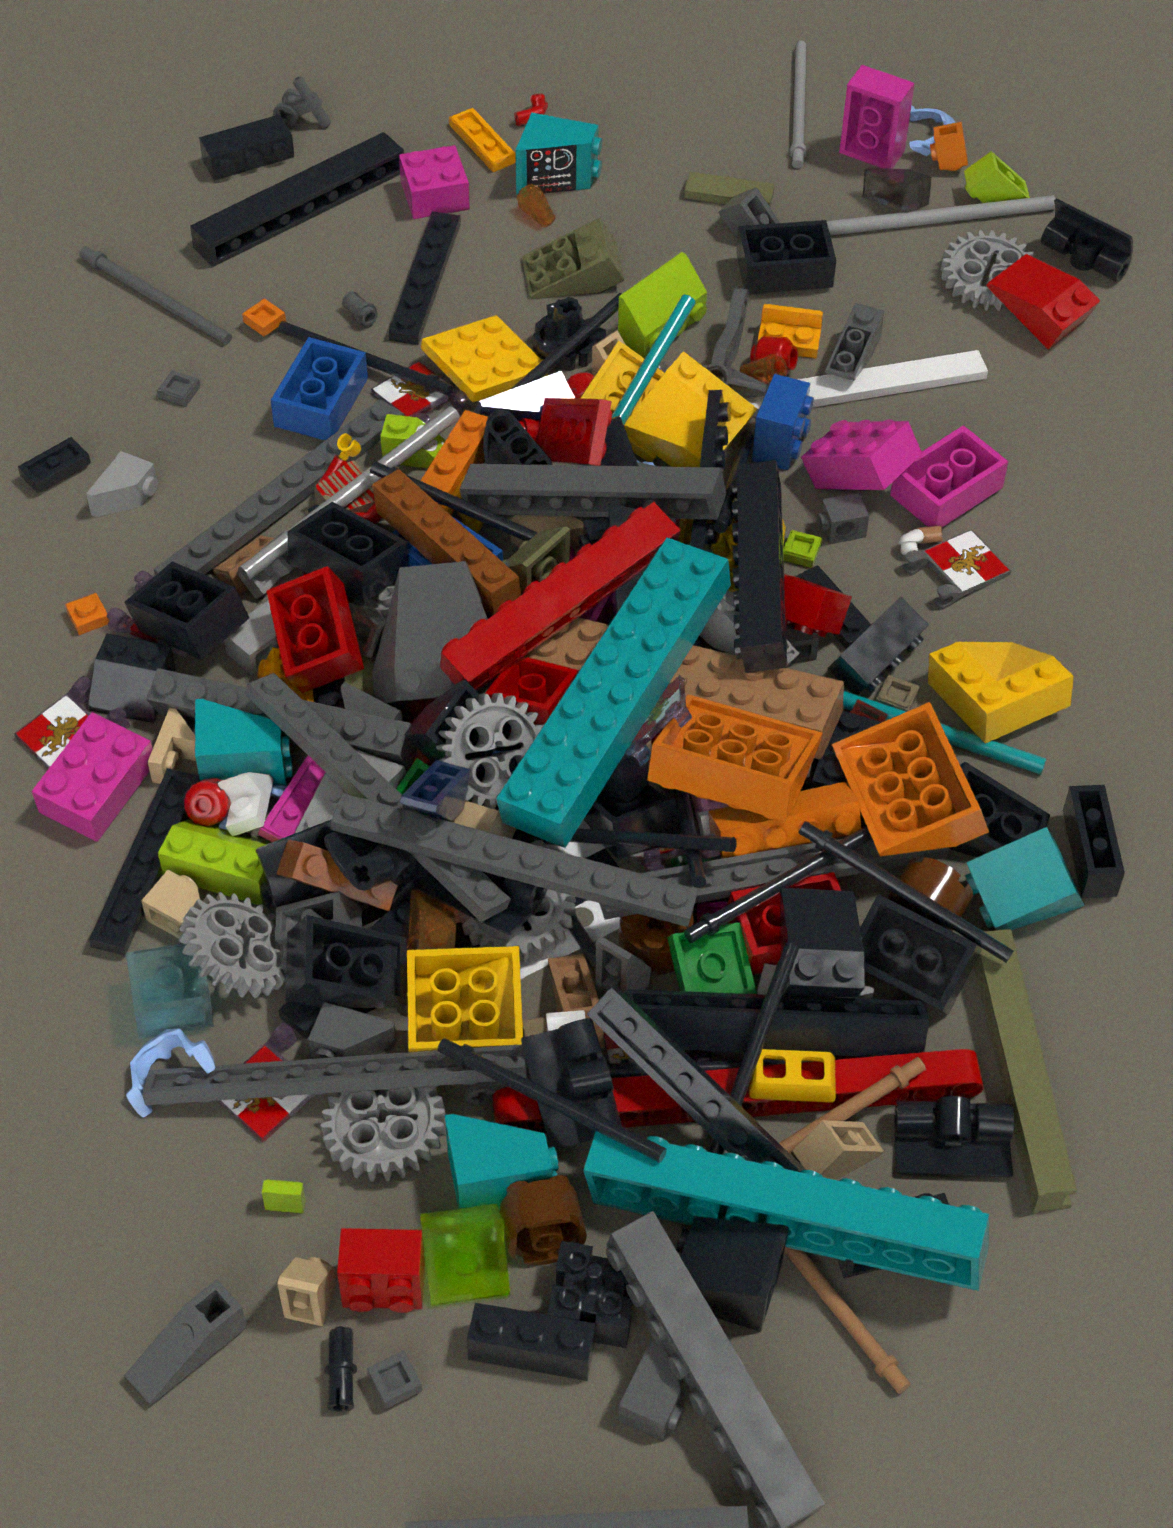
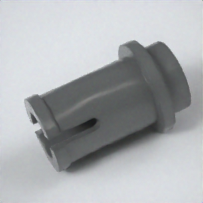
M350 291L344 296L342 305L355 316L358 324L369 326L376 321L378 313L374 304L367 303L357 292Z

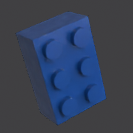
M308 337L271 398L274 427L321 440H327L335 434L368 380L366 352Z

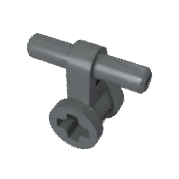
M296 77L293 80L296 89L285 91L282 96V103L277 104L273 110V116L280 114L287 127H292L298 121L299 115L312 112L320 126L327 127L331 120L321 106L322 101L316 92L310 90L303 77Z

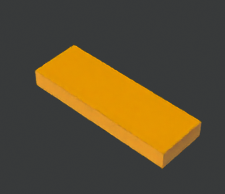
M474 108L449 117L450 127L492 172L516 163V153Z

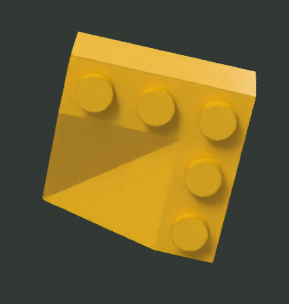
M683 351L629 417L624 427L628 434L671 467H700L709 390L721 389L724 402L730 403L731 420L725 424L728 430V445L723 446L724 452L745 429L758 409Z
M955 642L929 654L928 684L985 744L1071 706L1074 676L1052 655L1013 642Z
M519 946L407 950L409 1052L437 1050L443 1038L460 1046L467 1044L473 1048L522 1044L523 1023Z

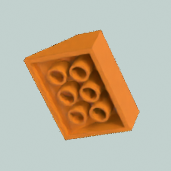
M688 694L685 697V705L668 721L652 744L647 781L660 784L667 789H677L691 793L701 799H711L728 804V806L734 809H744L758 813L768 819L786 821L796 804L823 733Z
M930 702L832 744L849 786L860 802V811L880 857L956 847L989 833L979 804Z

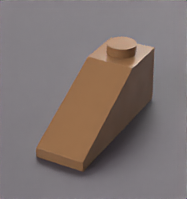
M584 954L548 958L557 1012L584 1010L585 1018H590L587 1013L596 1005L599 999ZM593 1021L600 1048H605L604 1031Z

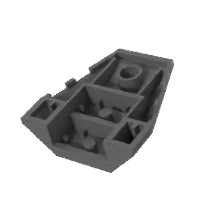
M466 561L399 568L372 672L375 698L390 706L409 704V701L437 699L455 686L440 668L442 648L453 638L460 639L469 633L470 628L478 620L488 619ZM499 675L476 691L479 694H485Z

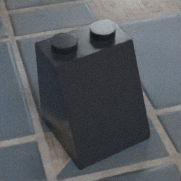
M694 1216L690 1230L683 1228L677 1252L682 1253L681 1259L710 1309L718 1319L759 1332L762 1331L783 1264L789 1227L781 1224Z

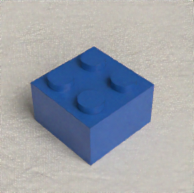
M774 374L756 416L752 461L758 463L776 460L778 468L789 470L793 458H799L803 443L801 437L807 438L811 426V419L807 418V415L809 416L814 402V397L809 396L811 383Z

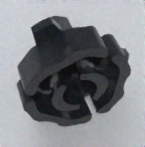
M567 297L566 299H558L557 302L546 305L547 315L535 324V333L533 334V350L541 360H544L590 319H583L582 307L577 299ZM600 327L596 329L554 368L568 371L574 370L576 355L578 354V365L581 367L588 366L592 362V346L606 337V329Z

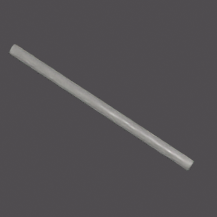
M1054 195L832 220L827 221L831 236L1055 210L1054 200L1056 198Z
M449 406L377 462L390 468L393 466L398 467L459 420L457 410ZM369 467L290 529L331 502L342 507L347 506L368 490L373 483L382 478L371 474V467ZM287 531L238 568L240 575L246 581L252 579L288 551Z

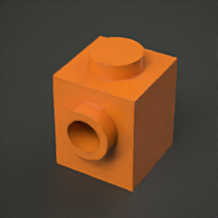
M962 122L933 127L935 143L930 144L932 161L938 160L940 171H955L968 165Z

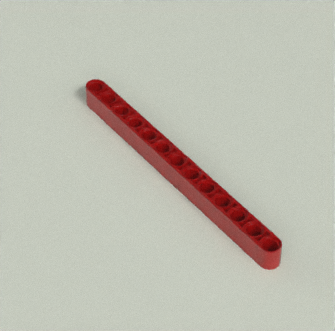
M970 1049L835 1060L836 1099L834 1102L752 1099L749 1097L747 1090L741 1107L752 1117L833 1110L889 1075L891 1068L896 1065L902 1067L916 1057L922 1060L926 1070L910 1079L907 1087L903 1089L898 1087L867 1107L895 1105L896 1100L935 1102L938 1098L947 1096L972 1098L982 1093L984 1086L977 1054ZM802 1062V1077L812 1080L823 1079V1062ZM786 1065L763 1066V1075L768 1078H783L786 1075ZM739 1068L706 1070L705 1072L730 1094ZM649 1075L611 1078L614 1087L613 1095L622 1127L696 1122ZM509 1087L499 1089L493 1093L494 1123L541 1132L546 1135L537 1101Z

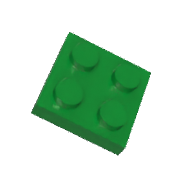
M740 922L722 925L719 927L718 933L713 936L705 935L693 943L688 942L684 932L671 934L667 937L680 991L757 994Z

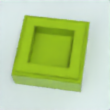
M791 530L783 549L784 561L812 568L820 550L822 538Z
M270 1179L263 1181L262 1197L265 1210L304 1213L306 1198L303 1183Z

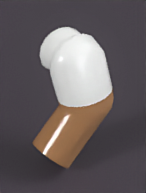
M942 526L920 527L902 535L898 543L901 545V554L906 555L910 551H918L917 544L943 542Z

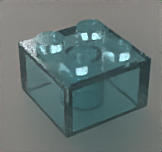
M182 943L126 952L139 1039L157 1036L166 1029L180 1028L184 1032L214 1027L207 976H199L202 971L201 966L189 965L193 956L183 954L182 952L187 944Z

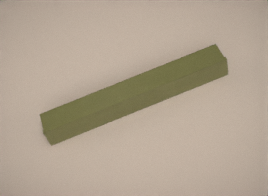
M1011 929L985 931L991 937L1014 950L1008 962L1005 963L981 948L982 951L974 964V970L1006 1104H1012L1013 1133L1032 1213L1071 1208L1072 1204L1069 1195L1076 1194L1077 1188Z

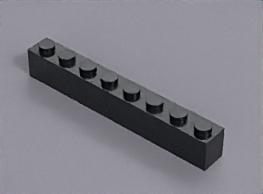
M382 132L190 225L193 248L212 267L221 264L399 176V154H404V149L385 132Z
M772 460L737 465V479L732 480L733 497L737 499V501H732L734 521H738L737 523H732L734 542L738 543V545H733L735 566L738 565V568H733V579L735 588H739V591H733L735 611L739 612V614L733 616L736 636L740 635V638L734 639L735 656L737 660H743L745 673L787 668L782 493L777 462Z
M624 989V993L684 1051L700 1050L713 1054H721L725 1051L745 1053L766 996L764 994ZM782 995L763 1049L831 1052L834 1057L855 1056L857 1058L925 1052L929 1017L923 1001Z

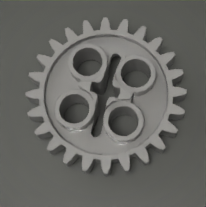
M979 230L978 236L975 237L972 233L967 232L966 240L958 236L956 243L950 242L948 250L944 251L940 268L942 271L941 279L946 280V289L953 288V297L963 296L962 303L971 300L973 301V308H976L981 303L986 311L990 305H994L997 311H1000L1001 304L1003 303L986 285L984 287L981 286L983 278L987 274L992 256L997 254L987 283L1025 254L1033 257V252H1025L1026 244L1017 246L1016 237L1006 240V233L996 237L994 230H991L989 236H985L983 231Z
M493 693L491 699L488 694H479L478 701L475 698L466 699L467 709L463 706H456L454 708L458 716L457 719L453 717L445 719L446 723L451 727L450 731H439V734L447 740L446 744L436 746V749L445 752L446 756L438 761L470 769L465 801L472 798V803L481 806L484 803L485 807L495 809L497 804L496 798L512 775L509 770L510 759L514 756L519 764L544 726L534 725L533 722L538 716L537 712L525 714L528 707L526 702L518 703L515 706V696H506L503 700L502 693ZM506 721L511 726V734L508 739L502 733V728ZM473 728L479 734V740L475 746L469 740V735ZM519 742L522 744L521 749L498 752L492 754V756H479L470 760L465 758V755L468 753L492 750L495 746L506 747ZM480 763L485 769V776L481 781L476 777V769Z
M548 889L541 904L526 921L531 930L526 931L522 925L511 935L498 931L462 912H458L460 922L463 923V932L465 935H469L472 946L480 944V948L519 946V954L527 962L529 952L534 951L541 958L543 957L541 947L547 946L555 950L554 938L566 939L564 928L573 927L571 916L576 915L574 904L576 898L575 896ZM541 911L548 912L543 916H535L536 913Z
M219 892L215 899L210 894L206 895L203 901L198 899L193 907L189 908L183 918V923L179 927V930L183 932L179 941L187 944L182 952L183 954L193 956L189 965L201 966L202 971L199 976L205 977L210 975L213 977L212 986L214 987L220 982L225 985V992L228 994L232 988H237L240 997H244L248 990L254 998H257L261 992L268 996L273 989L277 991L286 981L287 944H280L275 941L276 924L273 922L275 914H263V905L260 904L256 908L252 907L248 897L243 903L239 902L237 895L234 893L229 900L226 899L222 892Z
M422 1086L400 1088L398 1090H364L358 1093L338 1092L340 1098L328 1097L330 1109L322 1111L325 1121L321 1124L326 1150L330 1152L332 1161L339 1160L342 1171L352 1167L355 1178L360 1177L364 1171H367L371 1182L374 1181L378 1173H383L386 1182H388L393 1171H397L404 1178L406 1174L405 1167L407 1166L419 1171L418 1159L422 1158L431 1161L432 1157L429 1148L440 1149L439 1137L446 1135L444 1103L442 1096H438L436 1087ZM408 1102L405 1105L397 1106L400 1103ZM363 1107H369L366 1110H360ZM403 1135H410V1136H408L407 1138L398 1139L399 1137H401V1136H403ZM367 1139H370V1140H371V1141H369L368 1143H364V1144H361V1143H360V1142H362L363 1140H367Z

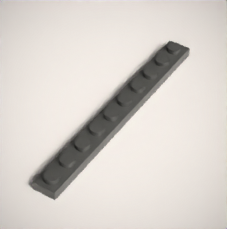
M380 399L154 569V576L172 561L205 575L314 492V487L326 472L334 456L341 453L337 446V440L342 434H349L352 437V441L356 440L361 446V451L357 456L348 458L350 462L356 460L381 441L380 436L386 414L404 416V413Z
M275 673L247 683L244 694L349 795L422 814L401 804L402 794ZM408 851L480 922L507 909L511 898L482 871Z
M342 793L331 820V830L685 927L689 926L698 894V889L345 793Z
M846 837L836 838V840L840 841ZM871 839L854 849V851L882 869L907 865L913 858H916V862H922L924 857L935 860L946 858L949 847L880 857L874 841ZM807 843L703 862L706 885L702 888L692 886L688 865L640 874L698 889L695 903L730 897L733 891L762 886L821 851L815 848V843ZM838 858L807 877L835 872L837 878L861 872ZM599 903L604 920L637 914Z
M522 1044L474 1048V1053L527 1078V1061ZM438 1050L217 1065L209 1074L202 1067L149 1070L142 1094L145 1105L160 1104L168 1106L174 1103H208L232 1099L242 1101L262 1097L283 1098L291 1095H322L335 1092L358 1093L364 1090H398L400 1088L422 1086L432 1088L439 1085L452 1084L473 1085L481 1082H495V1080L469 1067L463 1069L455 1065V1060L439 1053Z

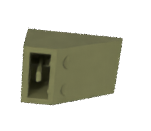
M601 218L584 224L582 227L522 256L531 299L600 293L625 281L616 240Z

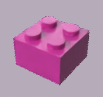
M455 145L399 154L400 181L413 219L429 217L432 211L453 213L470 210L469 182Z

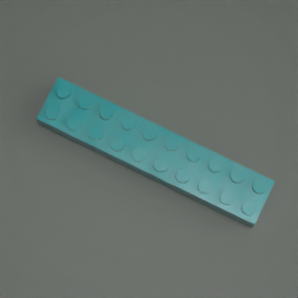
M670 538L665 539L497 796L496 800L502 823L566 848L731 586L729 561L727 558Z
M597 1131L595 1132L583 1169L594 1204L642 1215L654 1211L657 1218L686 1225H692L694 1216L781 1224L789 1227L786 1242L787 1248L844 1261L849 1259L853 1263L979 1291L989 1249V1214L983 1213L975 1206H951L942 1204L940 1200L930 1196L915 1198L902 1195L898 1190L889 1187L874 1189L862 1186L861 1183L848 1178H843L839 1181L824 1178L821 1174L812 1170L792 1171L784 1169L781 1165L771 1161H764L760 1164L747 1161L734 1153L719 1155L707 1152L704 1148L697 1145L688 1144L683 1147L669 1144L665 1139L657 1136H648L647 1139L667 1149L664 1159L661 1163H658Z

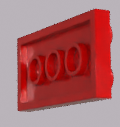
M544 398L537 444L550 458L552 463L600 466L601 460L606 453L605 436L612 420V411L610 410L612 401L587 398Z

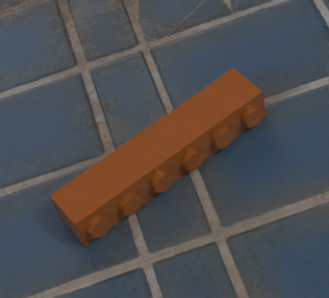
M400 469L372 484L377 513L432 564L467 562L482 599L481 603L484 611L490 617L496 614L499 606L510 599L514 601L521 596L519 576Z

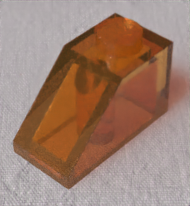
M413 889L411 891L408 950L455 948L456 917L453 908L421 893L420 890Z

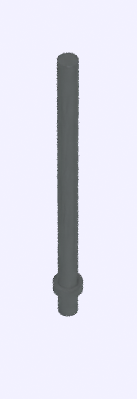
M87 246L81 248L79 252L80 257L89 261L94 269H102L223 344L227 345L230 343L232 334L108 260L106 254L101 251L95 252Z

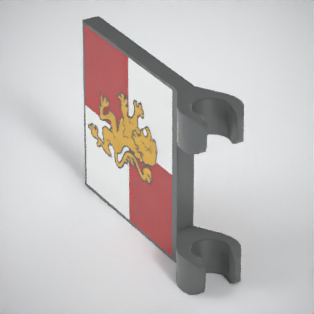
M972 529L925 550L908 552L905 555L908 563L902 566L909 575H914L928 564L946 584L938 587L937 593L940 596L935 598L934 602L941 609L949 607L960 597L1011 574L1010 568Z

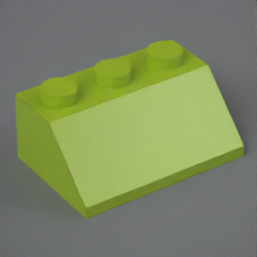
M680 252L619 296L618 332L626 346L643 358H646L682 295L691 296L696 303L677 336L681 335L694 322L700 321L706 314L707 291L685 253Z
M191 819L172 825L158 852L163 875L167 870H170L179 876L186 875L197 884L198 888L218 894L222 892L225 896L229 897L234 893L239 900L245 901L248 897L253 904H264L261 885L267 882L256 849L272 843L271 841L245 833L232 836L228 829H220L217 825L202 826L194 823Z

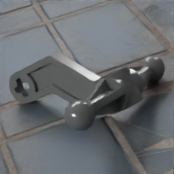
M736 287L731 300L726 328L715 345L712 363L708 365L702 364V366L715 376L723 377V382L743 398L765 396L771 382L765 384L730 368L739 351L749 302V290ZM661 361L658 368L665 373L668 367Z

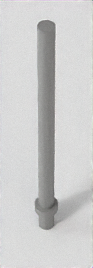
M798 41L795 46L793 144L790 146L789 154L792 157V166L796 169L803 167V160L807 154V148L804 145L806 43L804 41Z

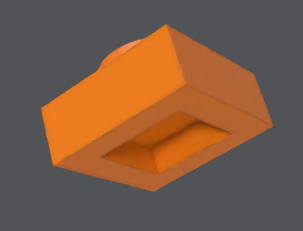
M265 298L242 313L243 322L263 337L278 328L282 321L286 322L285 312Z
M97 593L65 604L67 614L79 635L110 624L108 613Z

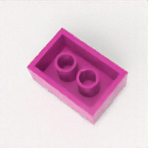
M861 65L847 84L839 153L891 171L905 152L915 83Z
M888 419L870 422V420L847 422L846 420H841L832 424L829 428L830 431L822 438L814 441L810 445L811 448L801 456V459L815 489L885 490L922 455V451L908 421Z
M963 425L923 450L922 455L892 482L890 496L927 527H944L1003 488L1009 461Z
M91 712L31 791L38 812L98 842L150 772L148 760L153 750L151 741Z

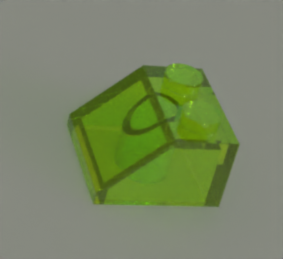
M498 1203L420 1214L431 1306L511 1295L503 1223Z

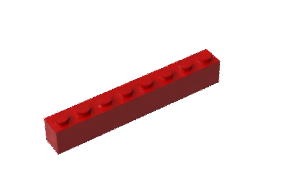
M655 502L644 509L642 507L637 508L629 515L626 522L619 527L616 525L610 527L595 544L591 545L589 543L583 546L571 561L559 563L541 582L534 581L529 584L520 597L514 601L511 599L505 601L499 606L496 614L485 620L483 618L478 620L470 628L469 633L460 639L453 638L446 643L441 652L440 668L455 685L461 680H466L475 690H478L645 570L665 539L670 538L678 541L681 530Z

